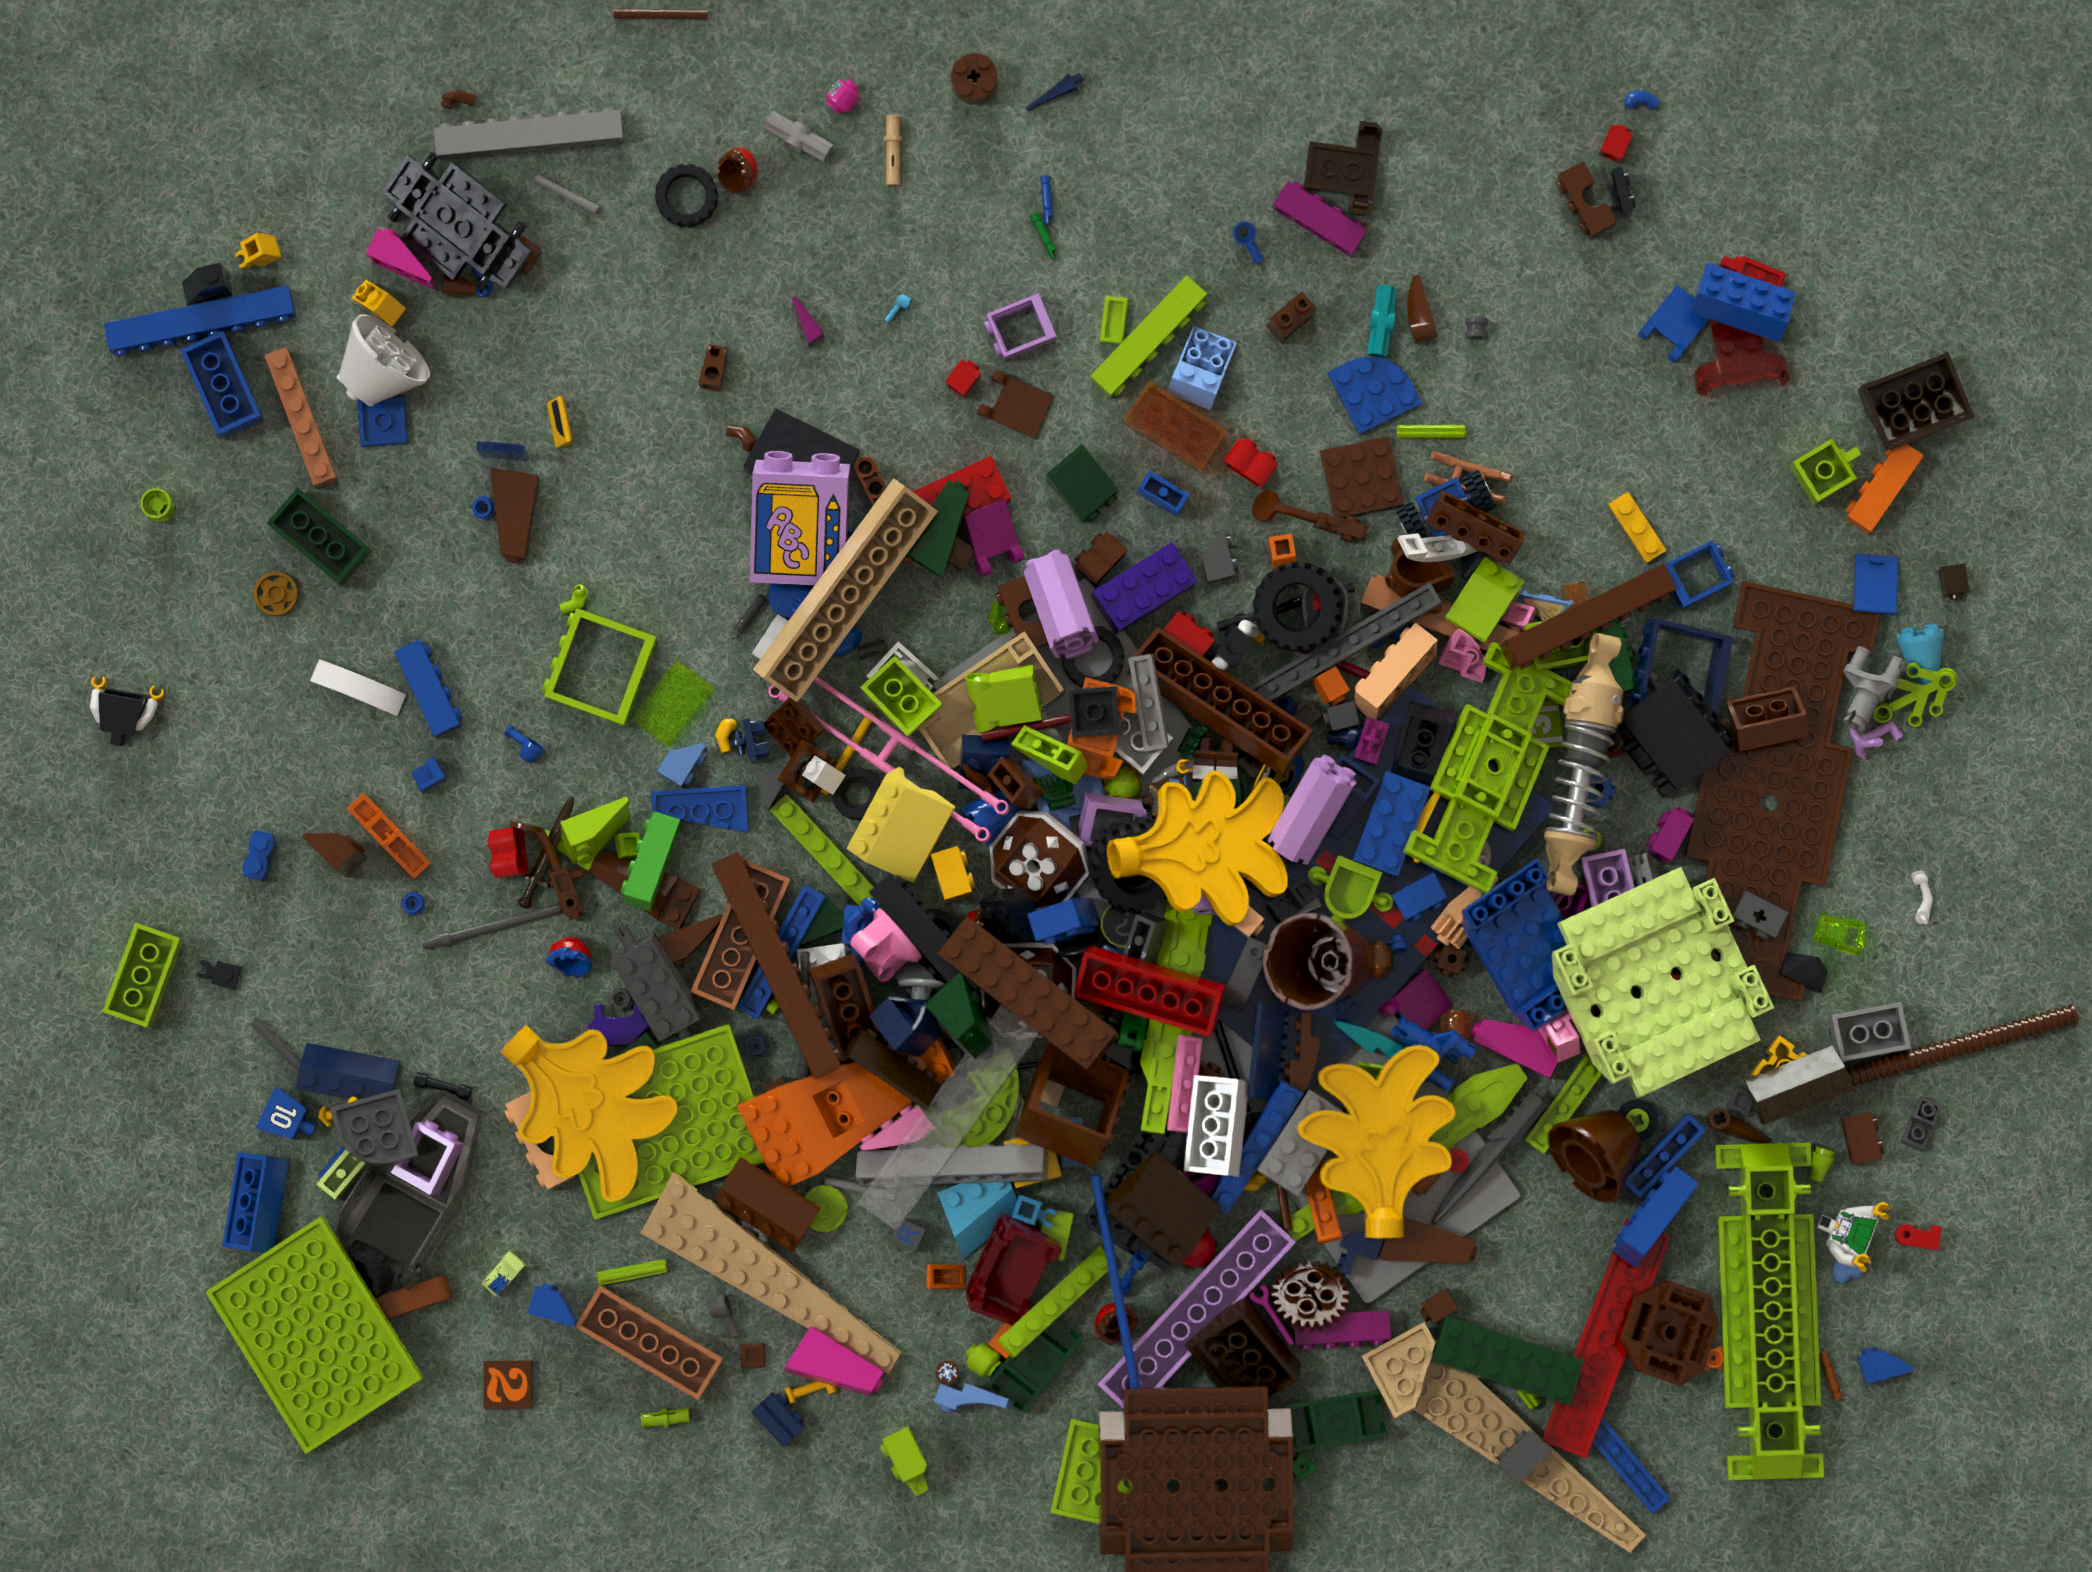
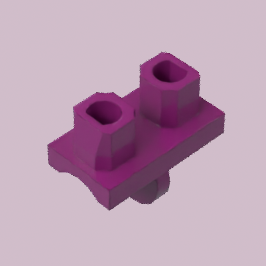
M1367 717L1354 758L1377 765L1389 723Z

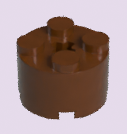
M978 53L966 54L954 63L951 71V86L954 94L960 100L970 105H979L987 102L994 95L998 85V75L994 63L988 56ZM976 75V78H978L977 83H973L971 76Z

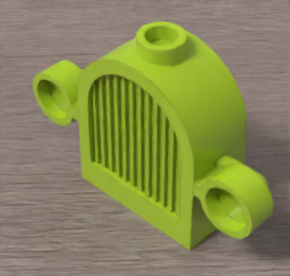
M1338 855L1330 875H1327L1326 871L1319 866L1311 868L1307 876L1315 886L1322 885L1323 883L1326 884L1324 890L1325 905L1333 914L1331 919L1345 924L1346 920L1361 916L1368 909L1371 902L1381 912L1390 910L1393 905V899L1390 894L1385 892L1375 893L1383 872Z

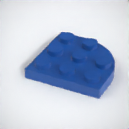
M1361 357L1351 360L1327 373L1359 435L1422 405L1406 373L1388 360L1378 357Z

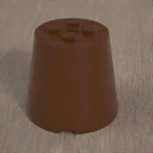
M1313 913L1297 914L1281 922L1271 933L1267 949L1264 950V974L1271 990L1283 1002L1304 1010L1319 1009L1357 993L1368 983L1374 968L1372 947L1360 931L1328 917Z

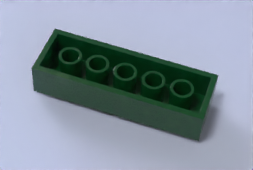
M1446 1315L1431 1363L1569 1407L1584 1359Z

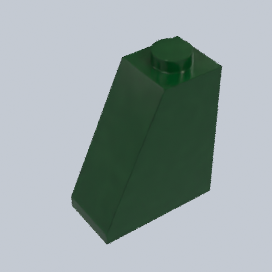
M827 897L799 947L843 930L844 913Z

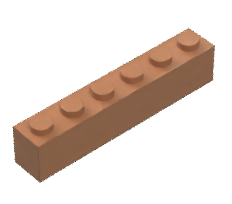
M287 347L264 355L314 487L319 489L338 482L339 480L290 351Z

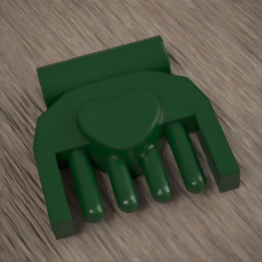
M1197 725L1193 729L1188 728L1177 749L1182 757L1192 760L1193 756L1190 753H1194V750L1199 745L1200 736H1203V732H1207L1208 728Z
M1052 773L1053 782L1050 775H1046L1049 784L1048 788L1043 776H1040V780L1039 777L1034 778L1044 791L1041 797L1044 801L1049 802L1048 807L1051 812L1076 804L1075 796H1069L1073 791V783L1065 782L1060 777V781H1058L1057 776Z

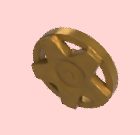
M270 572L263 575L255 584L253 591L254 601L262 612L271 616H281L291 611L298 599V589L293 579L287 574ZM272 576H278L274 582L267 579ZM288 581L292 584L293 590L287 588ZM259 587L263 590V594L258 597ZM291 602V604L286 609H284L285 603ZM270 605L274 612L266 610L264 607Z

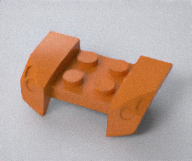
M1085 677L1082 689L1117 686L1119 688L1122 722L1125 712L1135 714L1136 696L1132 690ZM1070 731L1067 745L1081 751L1088 764L1084 775L1112 779L1123 762L1121 759L1113 758L1119 736L1074 739L1072 738V731Z

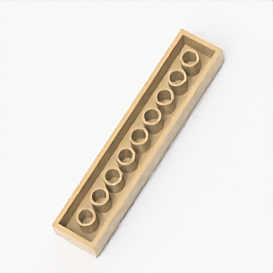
M893 478L753 670L794 701L798 702L938 511Z

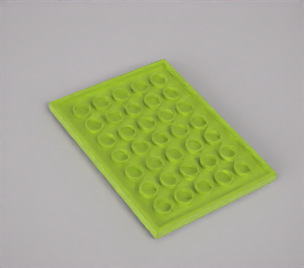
M730 1024L653 1049L655 1063L650 1078L641 1088L629 1094L628 1097L650 1098L659 1095H669L677 1102V1113L672 1122L660 1133L644 1139H632L637 1152L638 1171L632 1190L621 1200L608 1202L603 1199L598 1164L594 1153L591 1152L588 1164L578 1174L594 1220L660 1198L674 1171L692 1186H696L728 1175L740 1157L754 1166L764 1163L736 1107L754 1098Z
M320 1216L206 1291L212 1304L305 1454L311 1452L424 1378L324 1216Z

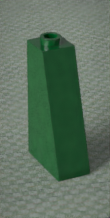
M948 480L932 505L938 512L905 555L941 579H944L970 497L969 492L966 491L968 488L957 480L955 483Z

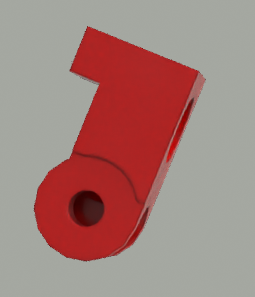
M1903 1224L1895 1229L1894 1238L1901 1245L1938 1250L1942 1226L1930 1225L1929 1231L1915 1229L1909 1224Z

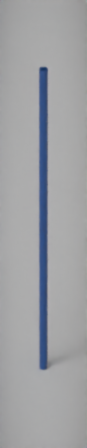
M1100 1174L1093 1175L1091 1180L1130 1387L1140 1388Z

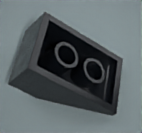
M1411 701L1406 713L1391 773L1431 785L1449 744L1457 713Z

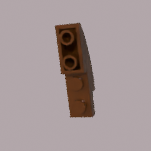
M1301 1013V1018L1296 1019V1032H1301L1300 1042L1296 1041L1295 1056H1300V1060H1290V1065H1285V1079H1289V1084L1303 1093L1313 1076L1320 1044V1037H1311V1013Z

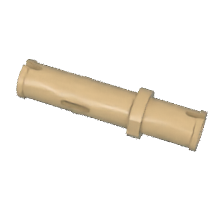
M886 115V136H884V142L886 143V186L897 187L900 186V143L902 142V136H900V115ZM892 158H894V167H892Z

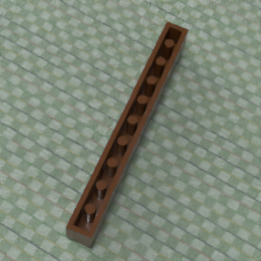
M737 851L712 863L715 875L814 1080L839 1069L841 1066L839 1062L843 1060L837 1047L832 1048L829 1042L832 1036L827 1026L822 1028L820 1024L821 1013L817 1005L812 1006L808 999L812 996L807 984L802 985L798 978L801 972L796 962L791 963L788 957L791 951L786 941L781 942L778 933L781 932L776 920L771 921L767 914L771 910L766 899H760L757 893L760 887L755 877L750 878L747 872L750 866L745 856L740 857Z

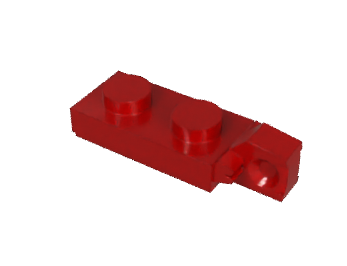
M1724 256L1719 265L1722 268L1779 287L1782 286L1786 273L1745 256H1736L1735 260Z

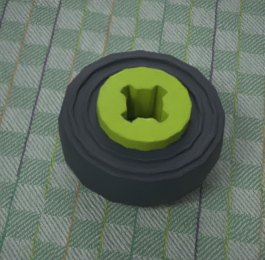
M1630 1100L1622 1104L1617 1112L1625 1116L1632 1123L1640 1136L1641 1142L1650 1138L1656 1131L1658 1125L1657 1114L1649 1103L1642 1100Z

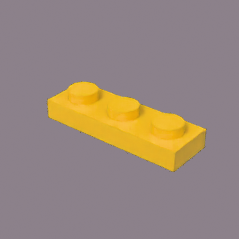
M1629 492L1608 504V507L1646 564L1667 551Z

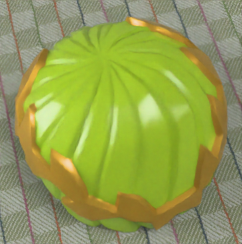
M1120 766L1114 778L1103 779L1105 793L1108 796L1135 799L1142 790L1140 774L1129 766Z

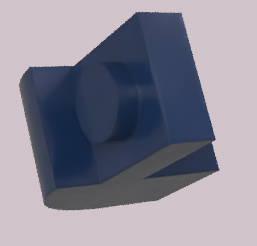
M1357 1231L1347 1235L1339 1245V1247L1347 1250L1346 1254L1341 1253L1337 1266L1341 1267L1339 1272L1349 1276L1357 1254L1376 1260L1384 1238L1365 1237V1231Z

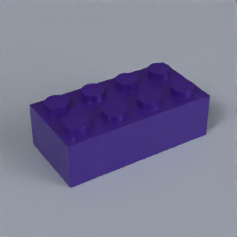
M1171 542L1095 589L1091 594V598L1115 635H1118L1193 588L1198 581Z

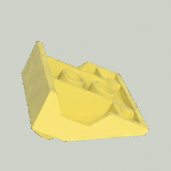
M898 767L886 774L847 849L863 861L914 883L956 807L936 792L917 787L905 778L904 770Z

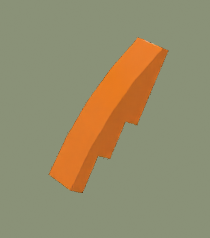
M364 792L346 808L413 879L431 864Z

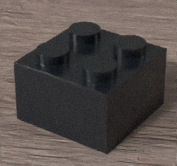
M1117 686L1069 690L1072 738L1083 739L1122 735L1120 693Z
M1027 888L998 889L979 901L982 914L991 929V935L1002 944L1026 943L1035 937L1027 914L1037 910Z

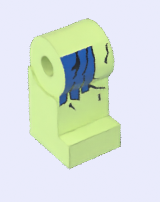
M508 1251L500 1263L485 1278L482 1285L496 1297L527 1265L512 1251Z

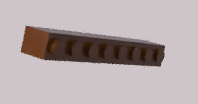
M1662 564L1499 644V647L1511 670L1517 667L1523 670L1533 665L1532 660L1538 657L1542 661L1552 656V650L1558 647L1562 651L1572 646V641L1577 638L1581 642L1593 636L1591 631L1597 628L1601 632L1613 626L1611 622L1616 619L1622 622L1632 617L1631 612L1636 609L1640 613L1652 607L1651 602L1655 600L1661 603L1671 598L1670 593L1677 588L1665 564Z

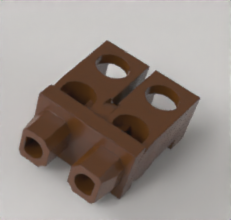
M1301 291L1269 319L1270 322L1266 324V327L1280 343H1283L1297 331V328L1302 327L1315 316L1317 308Z

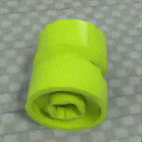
M152 488L143 494L141 509L152 521L164 523L173 517L175 502L164 490Z

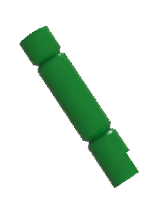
M1038 212L1030 215L1050 258H1056L1053 252L1057 249L1054 243H1052V239Z

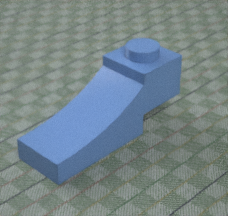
M965 1383L962 1391L940 1384L934 1402L941 1404L939 1409L953 1414L954 1410L961 1412L963 1407L972 1405H992L1011 1410L1014 1401L967 1383Z

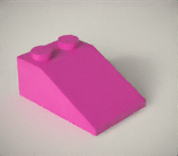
M377 228L366 252L370 262L435 290L437 286L434 280L397 236L398 233L388 228H385L384 231Z

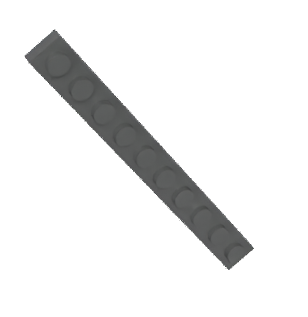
M1429 582L1332 638L1320 647L1313 649L1256 682L1249 688L1267 700L1274 702L1443 603L1433 585Z

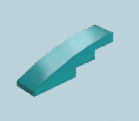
M1335 1018L1332 1021L1335 1026L1371 1055L1378 1048L1387 1057L1391 1058L1394 1054L1405 1048L1384 1035L1358 1024Z

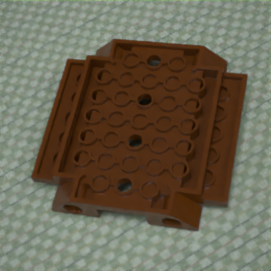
M1267 1386L1123 1388V1411H1099L1100 1555L1124 1554V1572H1269L1270 1552L1291 1551L1293 1540V1433L1290 1408H1268ZM1222 1478L1227 1481L1228 1484L1225 1490L1218 1491L1214 1488V1483L1217 1479ZM1273 1478L1275 1480L1274 1488L1265 1490L1262 1487L1263 1480ZM1171 1479H1175L1180 1483L1178 1490L1175 1492H1170L1166 1489V1484ZM1123 1480H1127L1132 1484L1130 1491L1126 1493L1118 1490V1484Z

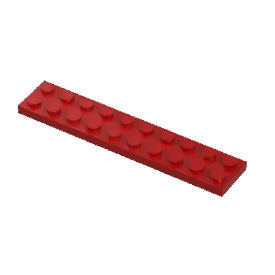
M1626 1218L1623 1227L1625 1226V1224L1628 1223L1630 1219ZM1662 1233L1636 1268L1613 1252L1573 1355L1584 1359L1571 1404L1569 1407L1557 1403L1554 1404L1541 1438L1544 1443L1586 1459L1626 1355V1351L1620 1342V1337L1634 1294L1652 1287L1670 1241V1235Z

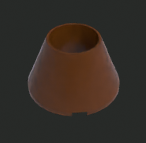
M1607 1109L1557 1123L1548 1133V1145L1555 1163L1562 1173L1565 1170L1568 1171L1575 1180L1572 1184L1579 1191L1602 1203H1610L1620 1196L1641 1148L1640 1136L1625 1116L1615 1110Z

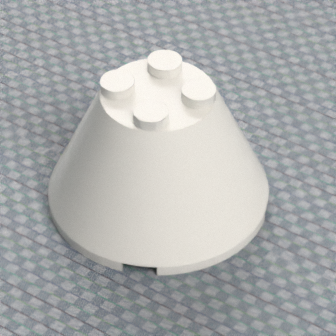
M365 314L358 315L352 323L337 379L347 388L346 394L352 400L357 401L360 399L368 406L373 407L378 402L425 384L430 377V371L418 350L408 340L403 343L394 334L397 330L380 319Z

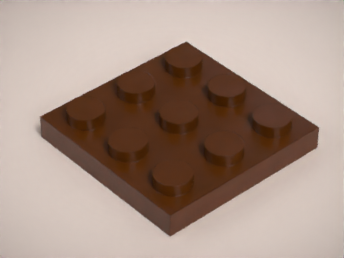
M1389 436L1320 450L1332 510L1335 516L1346 518V516H1355L1404 505Z

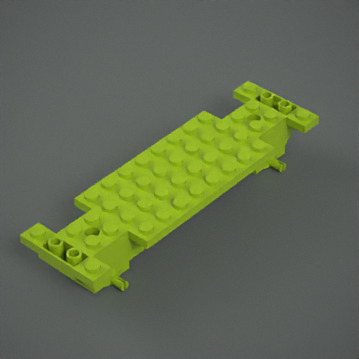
M1811 1142L1715 1145V1169L1739 1168L1740 1186H1728V1191L1738 1192H1728L1729 1197L1740 1196L1741 1216L1717 1217L1722 1347L1724 1356L1725 1408L1748 1407L1749 1427H1738L1737 1431H1747V1433H1738V1438L1750 1437V1455L1726 1456L1727 1480L1824 1478L1823 1453L1804 1454L1806 1435H1820L1821 1431H1811L1820 1429V1425L1806 1426L1803 1420V1406L1821 1405L1814 1214H1795L1794 1204L1797 1194H1811V1190H1801L1810 1189V1184L1796 1185L1793 1178V1167L1812 1166ZM1763 1184L1768 1185L1771 1189V1194L1768 1198H1763L1759 1193V1189ZM1772 1424H1777L1780 1427V1434L1775 1438L1769 1434V1427Z

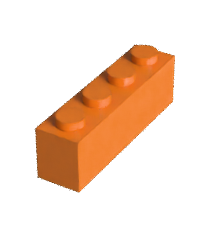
M1908 444L1884 453L1888 456L1884 463L1878 462L1871 472L1875 475L1871 482H1864L1858 491L1862 494L1857 502L1852 500L1845 510L1848 513L1845 520L1867 535L1874 529L1924 456Z

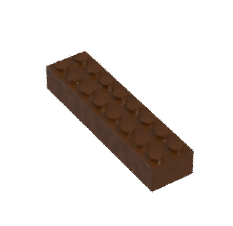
M1159 627L1155 629L1134 654L1133 657L1153 654L1161 696L1283 776L1308 746L1313 729L1224 670L1216 667L1212 662ZM1129 666L1127 673L1131 675Z
M969 917L963 920L937 953L946 963L1088 1073L1093 1070L1119 1037L1114 1029Z

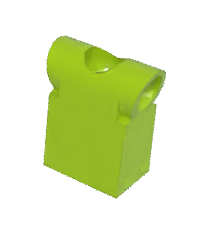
M1034 664L996 671L990 674L974 672L964 676L968 695L976 706L973 717L977 733L989 731L996 726L1042 720L1043 704Z

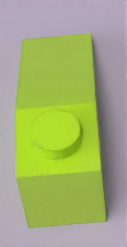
M1025 725L1012 742L1014 748L1056 776L1075 785L1088 768V764L1081 751Z

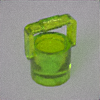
M1821 912L1814 932L1813 942L1834 947L1841 952L1859 955L1866 942V924L1852 918L1837 917ZM1849 926L1859 929L1856 947L1844 944Z

